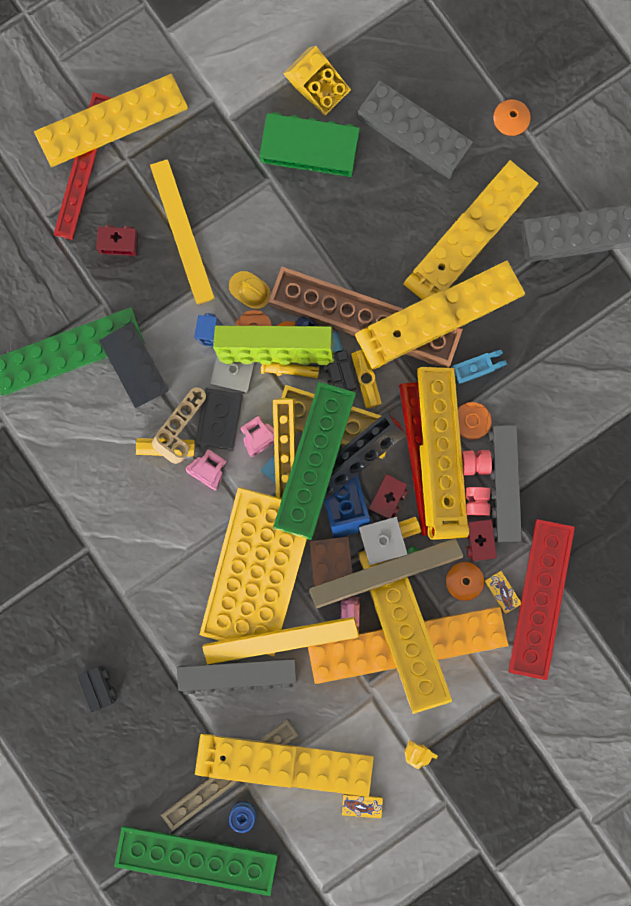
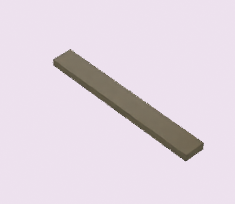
M455 538L309 588V592L317 609L463 558V553Z
M286 719L258 741L287 745L299 734L290 721ZM208 778L163 812L161 816L170 829L174 831L238 781Z

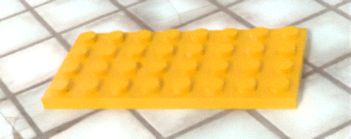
M238 487L199 635L223 641L282 630L307 540L306 538L273 529L282 498ZM274 652V653H269V654H267V655L274 656V655H275V652Z

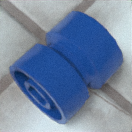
M247 801L236 803L229 816L231 828L239 833L249 831L255 822V807Z

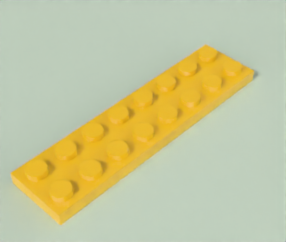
M171 73L34 131L50 166L54 167L188 110V106Z

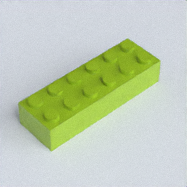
M215 326L213 348L219 361L225 364H232L233 362H241L243 364H251L252 362L271 364V362H279L283 365L290 363L328 365L329 363H334L335 341L332 327Z

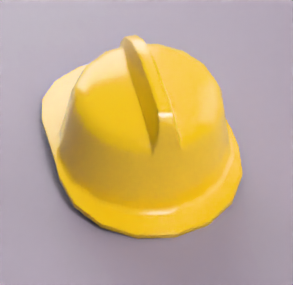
M240 271L235 273L229 281L230 293L246 306L252 309H260L269 303L271 296L269 286L248 271Z

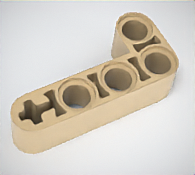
M195 387L190 390L152 440L153 448L172 463H181L189 453L188 445L177 436L205 401L206 394L201 388ZM194 397L197 398V400L195 401V403L192 404V403H191V400H192ZM181 410H185L188 415H184ZM170 423L175 424L177 429L171 428ZM159 438H164L166 444L161 443ZM174 450H180L182 456L177 455Z

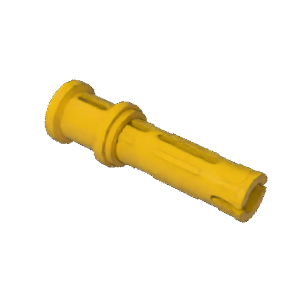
M271 362V364H262L261 374L267 372L277 374V376L289 374L318 379L319 367L292 363L283 365L279 362Z

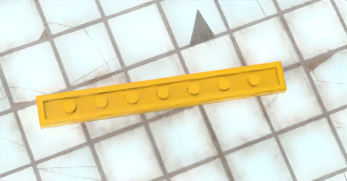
M167 159L151 164L150 167L196 304L200 305L215 300L169 161Z
M354 616L203 644L202 648L207 664L358 638L359 632Z

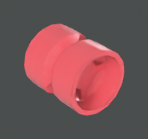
M473 450L462 451L463 476L475 475L476 472L479 475H490L492 470L490 450H479L477 453Z
M465 488V499L468 500V503H466L467 515L490 516L488 500L491 498V488Z

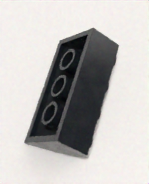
M131 322L99 340L135 408L169 391L134 323Z

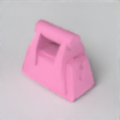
M259 415L240 427L246 435L244 443L250 457L256 456L274 444V427L268 423L263 424ZM259 424L260 428H258L251 434L248 432L249 430H251Z
M208 449L202 458L198 457L186 467V471L216 491L222 480V467L226 465L227 461ZM208 459H211L212 461H214V462L217 463L218 465H217L216 467H214L213 465H211V464L208 463L207 461H208Z
M359 596L342 599L341 619L355 616L359 632Z

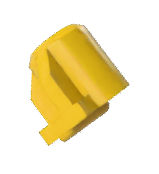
M409 740L404 751L407 763L418 769L428 765L432 757L435 759L438 757L437 754L426 746Z

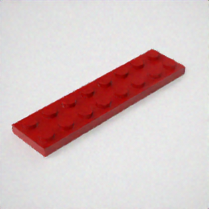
M535 520L520 601L521 605L519 607L508 667L509 673L548 680L575 529L573 526Z

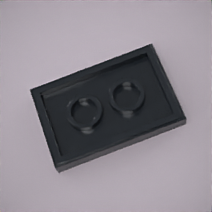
M205 388L206 399L202 403L195 444L233 451L243 394Z

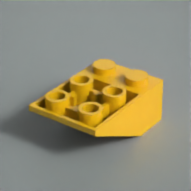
M317 46L309 47L283 72L290 83L324 116L351 91Z

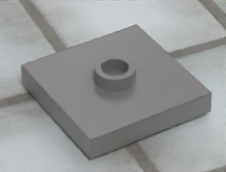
M217 357L210 384L248 393L255 362L251 364H243L241 362L225 364L220 362Z
M397 517L359 527L369 565L407 555Z

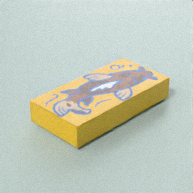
M502 571L484 580L504 614L521 605L519 598Z
M343 794L342 815L381 818L383 797Z

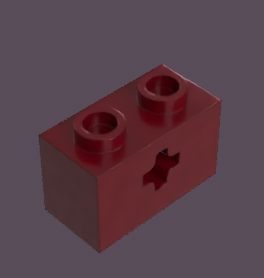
M104 225L103 227H98L96 249L99 254L137 256L139 234L132 226L115 228L113 225Z
M386 474L368 510L386 519H390L391 516L395 517L399 510V507H397L399 500L403 501L408 492L405 489L407 484ZM389 493L393 494L392 498L394 499V502L390 501L389 503H387V498L384 497V495H388Z
M492 520L468 522L469 535L467 538L469 546H466L467 557L471 558V561L497 558ZM478 535L481 539L484 540V542L480 544L481 547L479 546V543H475V539H478Z

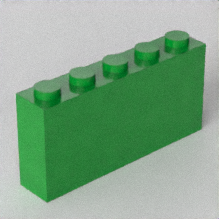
M277 112L267 113L259 156L260 163L352 177L359 128L352 124L339 125L334 121L326 123L320 122L315 118L307 120L301 119L296 115L288 117Z

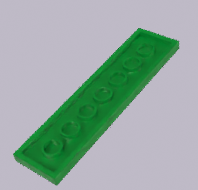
M130 307L1 355V396L107 358L108 356L99 340L131 322L134 323L144 342L133 309Z
M318 382L273 529L312 540L356 392Z
M123 825L121 827L114 867L270 896L278 854Z

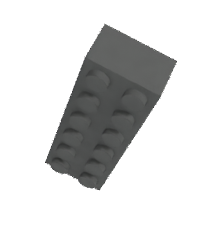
M380 80L358 110V119L449 180L473 144V141Z
M631 204L525 219L520 228L526 262L630 248Z

